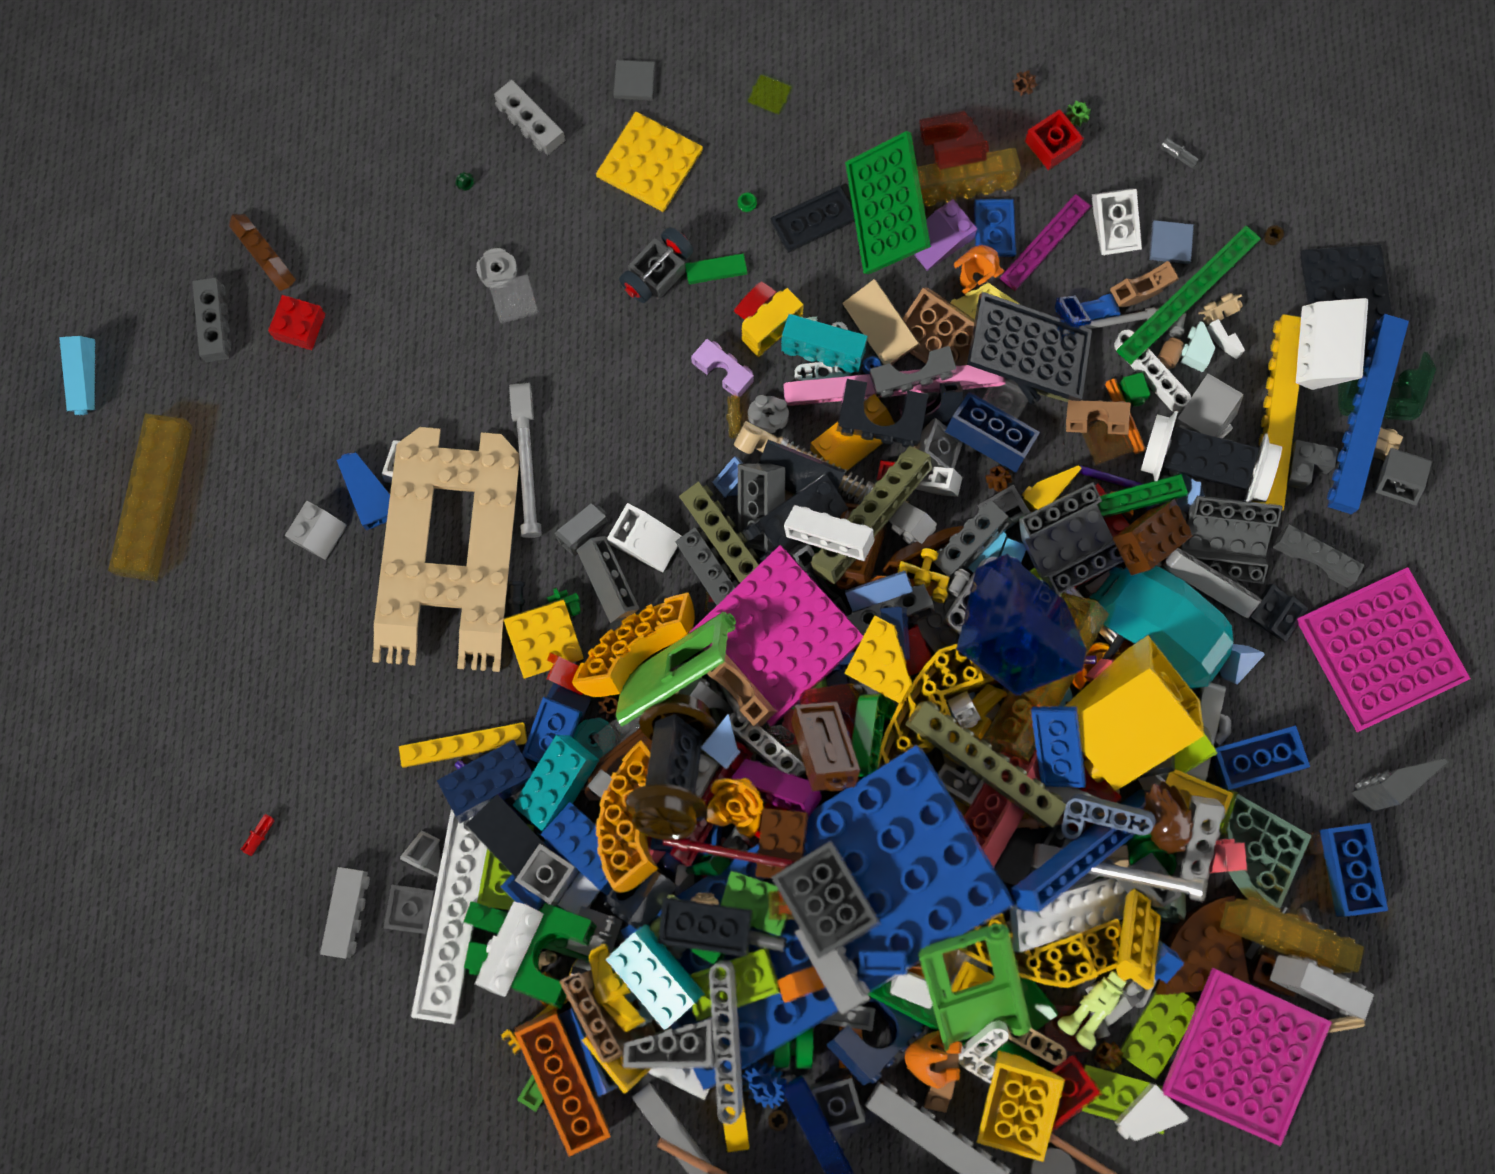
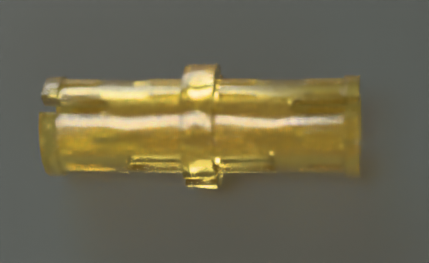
M731 396L727 397L728 414L726 415V420H728L729 438H737L741 430L742 420L740 397Z

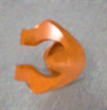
M975 246L954 262L955 269L962 265L960 284L965 288L962 290L963 294H966L976 286L977 282L973 279L974 273L984 275L978 281V284L981 285L992 276L996 278L1004 272V269L999 266L998 252L989 246Z
M939 1030L915 1040L905 1052V1062L908 1069L919 1080L937 1089H941L949 1082L959 1081L960 1069L945 1068L941 1072L934 1073L930 1070L933 1063L946 1060L948 1058L947 1053L960 1054L962 1052V1042L959 1041L952 1043L946 1052L931 1048V1045L934 1044L945 1050Z

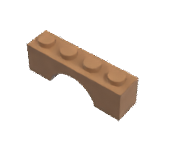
M726 653L725 662L707 673L731 693L739 704L740 711L753 726H763L777 712Z

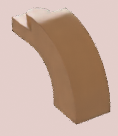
M1167 261L1141 277L1125 279L1110 288V291L1120 307H1127L1161 293L1162 289L1179 280V277L1171 263Z
M936 1045L935 1049L946 1052L942 1047ZM947 1053L948 1058L946 1060L933 1063L932 1071L938 1073L945 1068H958L959 1054ZM955 1081L949 1082L941 1089L929 1086L924 1108L946 1113Z

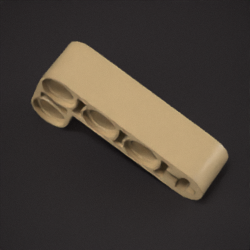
M1030 1028L1028 1033L1012 1037L1008 1029V1039L1054 1065H1060L1066 1060L1067 1052L1065 1048ZM1038 1036L1040 1045L1037 1048H1032L1030 1041L1033 1037ZM1046 1047L1054 1051L1057 1050L1059 1056L1053 1057L1052 1054L1045 1051Z

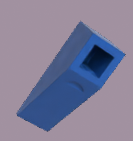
M1158 941L1154 979H1161L1167 984L1184 963L1174 950Z

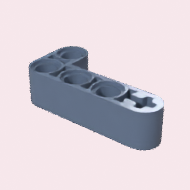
M1076 794L1066 805L1062 832L1065 837L1076 839L1084 831L1086 821L1139 835H1147L1152 831L1156 819L1147 810L1083 794ZM1073 802H1080L1083 810H1076ZM1095 807H1101L1105 811V815H1097ZM1117 813H1124L1127 816V821H1120L1117 818ZM1133 816H1135V819H1134L1135 822H1134L1133 824H1131V821H1132V819H1133ZM1142 819L1146 820V827L1142 826ZM1069 823H1075L1079 831H1072L1069 828Z

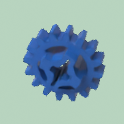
M756 1062L755 1065L751 1064L742 1075L744 1078L742 1085H745L743 1091L749 1092L748 1098H754L755 1104L761 1102L764 1108L768 1104L771 1108H774L776 1105L780 1106L788 1095L789 1086L785 1085L787 1079L780 1077L782 1072H776L775 1066L769 1068L766 1062L762 1066L759 1062Z

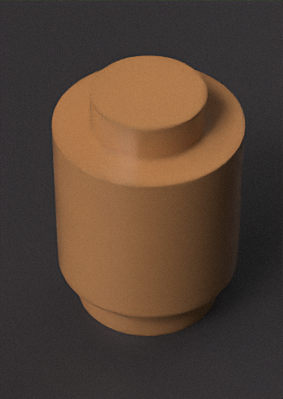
M1170 338L1164 343L1157 358L1167 369L1175 368L1182 355L1183 342L1176 338Z

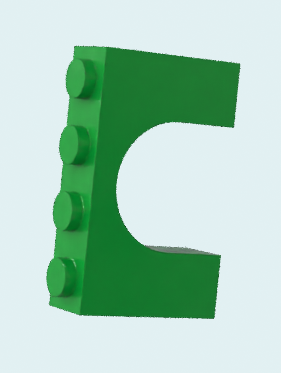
M545 903L543 908L539 910L544 915L510 988L561 1009L567 995L560 981L542 974L539 967L540 953L547 943L557 938H567L589 946L597 925L592 920Z

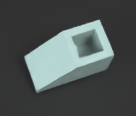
M1200 321L1196 327L1191 328L1187 338H1190V342L1183 347L1181 363L1203 372L1211 360L1215 346L1205 324Z

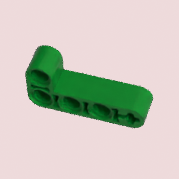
M883 694L860 695L858 699L852 739V748L860 769L858 777H867L878 770L884 721H891L896 711L895 704Z

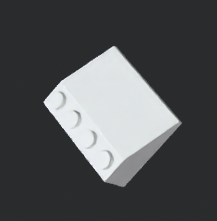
M1368 299L1322 301L1302 306L1296 384L1314 390L1362 378Z

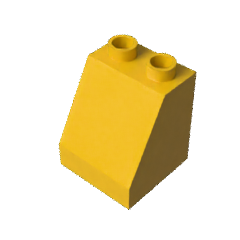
M1149 635L1124 651L1064 706L1077 707L1082 751L1088 757L1084 761L1087 771L1098 783L1106 779L1115 791L1204 736L1199 698Z

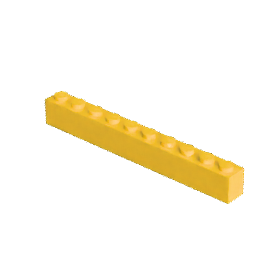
M1284 314L1278 321H1275L1273 326V333H1276L1271 343L1273 358L1270 359L1268 365L1271 375L1266 382V389H1269L1268 396L1264 399L1263 407L1266 408V414L1263 415L1261 427H1264V430L1259 438V446L1265 433L1268 434L1269 443L1282 446L1276 475L1265 503L1282 505V511L1285 505L1299 384H1296L1301 325V317Z

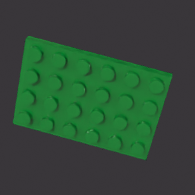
M905 131L846 161L863 273L871 274L930 248L911 133Z

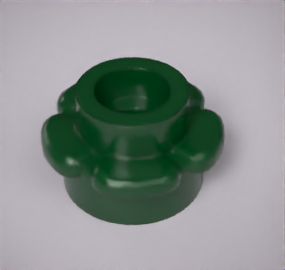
M463 172L457 176L455 183L459 189L467 191L473 187L474 179L471 173Z

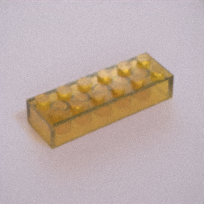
M1016 148L917 167L923 205L932 206L937 202H950L961 197L972 198L976 194L981 193L988 195L1001 189L1003 191L1011 190L1016 186L1021 171Z
M1249 897L1248 900L1236 899V901L1226 902L1220 928L1283 954L1298 956L1302 958V961L1304 957L1314 960L1319 968L1320 966L1330 968L1334 971L1333 974L1359 973L1364 947L1356 944L1354 939L1348 937L1341 938L1337 936L1335 931L1322 930L1318 928L1316 923L1303 922L1299 920L1297 915L1280 912L1281 909L1278 907L1262 905V901L1256 898Z

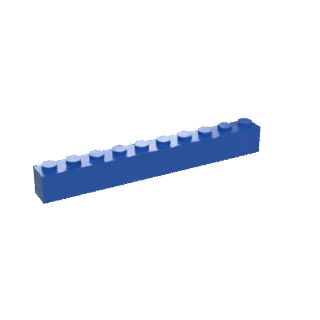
M1384 314L1373 325L1372 331L1375 333L1367 347V350L1370 351L1363 363L1364 374L1358 381L1359 392L1355 395L1352 405L1355 406L1354 411L1348 417L1347 424H1350L1349 429L1345 432L1342 443H1345L1344 448L1339 452L1337 458L1339 466L1338 469H1335L1332 476L1334 485L1333 488H1330L1327 495L1329 508L1353 514L1360 507L1409 323L1407 320Z
M1137 790L1121 804L1144 809V805H1146V792L1150 793L1151 790ZM1142 819V820H1141L1142 826L1145 827V826H1146V823H1145L1144 819ZM1095 823L1012 888L1017 909L1033 912L1042 911L1132 838L1135 833Z

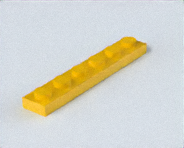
M525 723L399 746L401 766L405 768L489 752L512 740L515 741L517 746L525 745L527 742Z

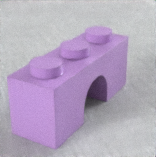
M706 339L691 356L692 363L707 375L714 368H724L728 374L722 381L723 388L737 399L754 382V375L751 369L745 365L742 367L737 363V359L732 354L723 352L721 346L715 341L711 342Z

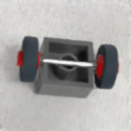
M667 227L661 233V238L667 247L654 238L628 265L629 271H625L619 278L625 291L641 303L647 302L652 295L660 300L685 273V262L681 259L686 260L693 253V247L682 233L672 227Z

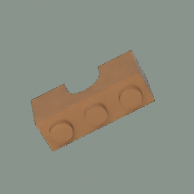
M1068 400L1066 432L1087 433V427L1090 422L1102 420L1108 425V434L1129 435L1131 403L1122 401Z

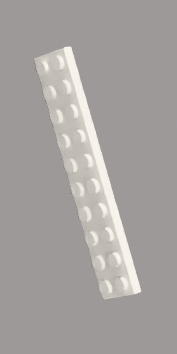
M452 809L411 1017L456 1024L466 971L464 963L468 944L471 942L474 926L465 924L463 921L470 902L477 903L487 848L465 826L470 819L459 824Z

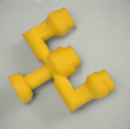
M928 548L922 549L921 556L924 561L921 568L903 561L900 562L897 573L906 570V573L915 574L913 580L915 586L924 584L925 588H927L931 580L937 581L938 586L933 590L932 600L937 603L945 602L948 596L947 586L950 577L929 571L931 563L938 558V552Z

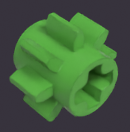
M1075 101L1073 106L1068 105L1066 117L1072 125L1081 127L1082 122H1088V115L1091 109H1087L1085 102Z

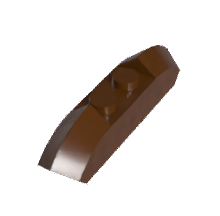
M232 214L229 227L279 291L289 288L296 279L245 214Z
M964 526L941 530L928 536L922 544L915 542L902 548L890 558L882 571L888 576L896 574L901 561L921 568L924 561L921 556L922 549L928 548L936 552L941 548L944 549L949 544L950 538L954 534L959 533Z

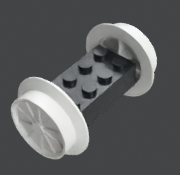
M1175 411L1170 418L1157 414L1141 471L1152 473L1154 481H1158L1166 455L1167 458L1163 468L1165 470L1246 491L1244 501L1251 502L1255 500L1266 503L1282 452V446L1269 443L1268 434L1265 433L1260 448L1175 427L1171 440L1170 437L1178 411Z

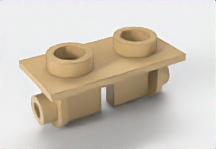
M1228 293L1221 297V301L1217 303L1214 301L1204 305V309L1198 313L1205 314L1204 322L1207 325L1218 319L1220 321L1224 319L1222 311H1224L1226 317L1240 311L1243 305L1237 298L1242 295Z

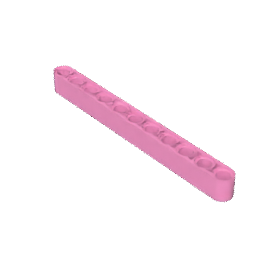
M962 365L956 366V373L950 379L941 380L939 378L933 380V383L927 386L915 385L909 391L919 393L939 392V383L960 382L962 390L995 387L1006 384V380L1004 377L978 368ZM920 370L899 371V372L906 373V374H911V373L918 372V371H920ZM870 374L794 381L783 384L784 398L788 406L842 401L847 379L867 382L865 399H868L873 394L876 395ZM898 390L892 396L906 395L907 391L902 392Z

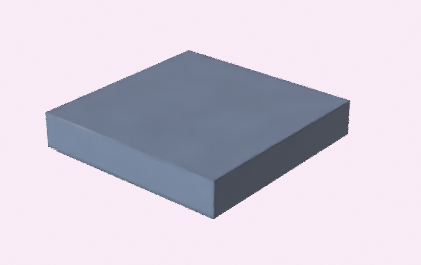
M1154 220L1152 223L1150 260L1190 264L1193 225Z

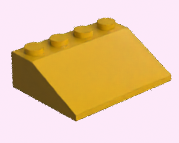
M998 1050L977 1143L1044 1162L1064 1079L1021 1056Z

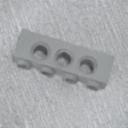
M510 80L494 94L496 107L502 113L505 111L508 114V119L511 123L518 125L523 135L527 139L530 137L540 152L543 150L549 155L565 141L563 131L513 80Z
M1191 795L1188 810L1191 809L1192 837L1185 846V851L1177 852V866L1172 877L1193 880L1195 876L1208 880L1209 866L1214 858L1215 842L1219 839V827L1221 820L1224 819L1225 809L1215 798Z

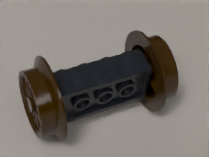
M674 693L659 704L646 709L640 716V729L646 737L652 740L646 784L630 792L626 799V807L633 816L632 822L635 828L647 836L663 840H677L690 836L695 831L696 825L706 816V804L695 793L701 747L717 728L716 722L710 716V709L703 701L690 695Z

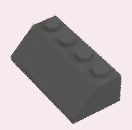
M738 464V533L741 532L743 534L742 531L785 502V467L774 464ZM763 531L745 543L747 547L763 552L773 548Z

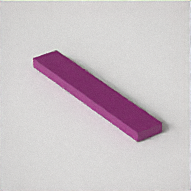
M1075 194L1004 272L1000 280L1016 291L1090 209L1091 205Z

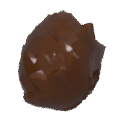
M1164 781L1159 786L1153 784L1151 792H1146V805H1144L1143 809L1151 812L1156 819V823L1150 832L1152 835L1151 839L1169 855L1174 852L1185 851V846L1192 837L1193 822L1191 821V809H1187L1184 798L1174 785L1170 787Z

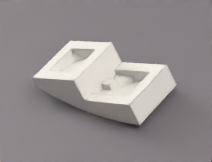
M1219 319L1211 322L1207 331L1212 339L1230 356L1236 359L1239 358L1245 349L1236 333L1228 336Z

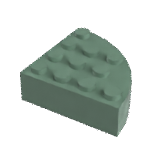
M1233 792L1228 810L1220 823L1219 841L1235 839V843H1244L1247 870L1230 871L1229 874L1240 891L1255 906L1271 915L1280 910L1311 835Z

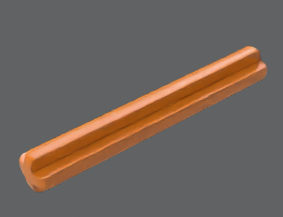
M1108 380L1105 386L1112 402H1126L1117 380ZM1130 413L1129 435L1127 437L1134 453L1139 454L1145 450V445Z

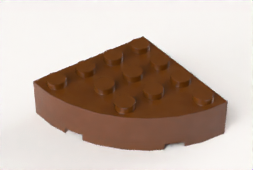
M1235 896L1213 899L1198 905L1186 913L1185 921L1180 920L1170 929L1163 943L1174 950L1184 964L1167 984L1161 979L1156 981V995L1203 991L1212 968L1249 984Z

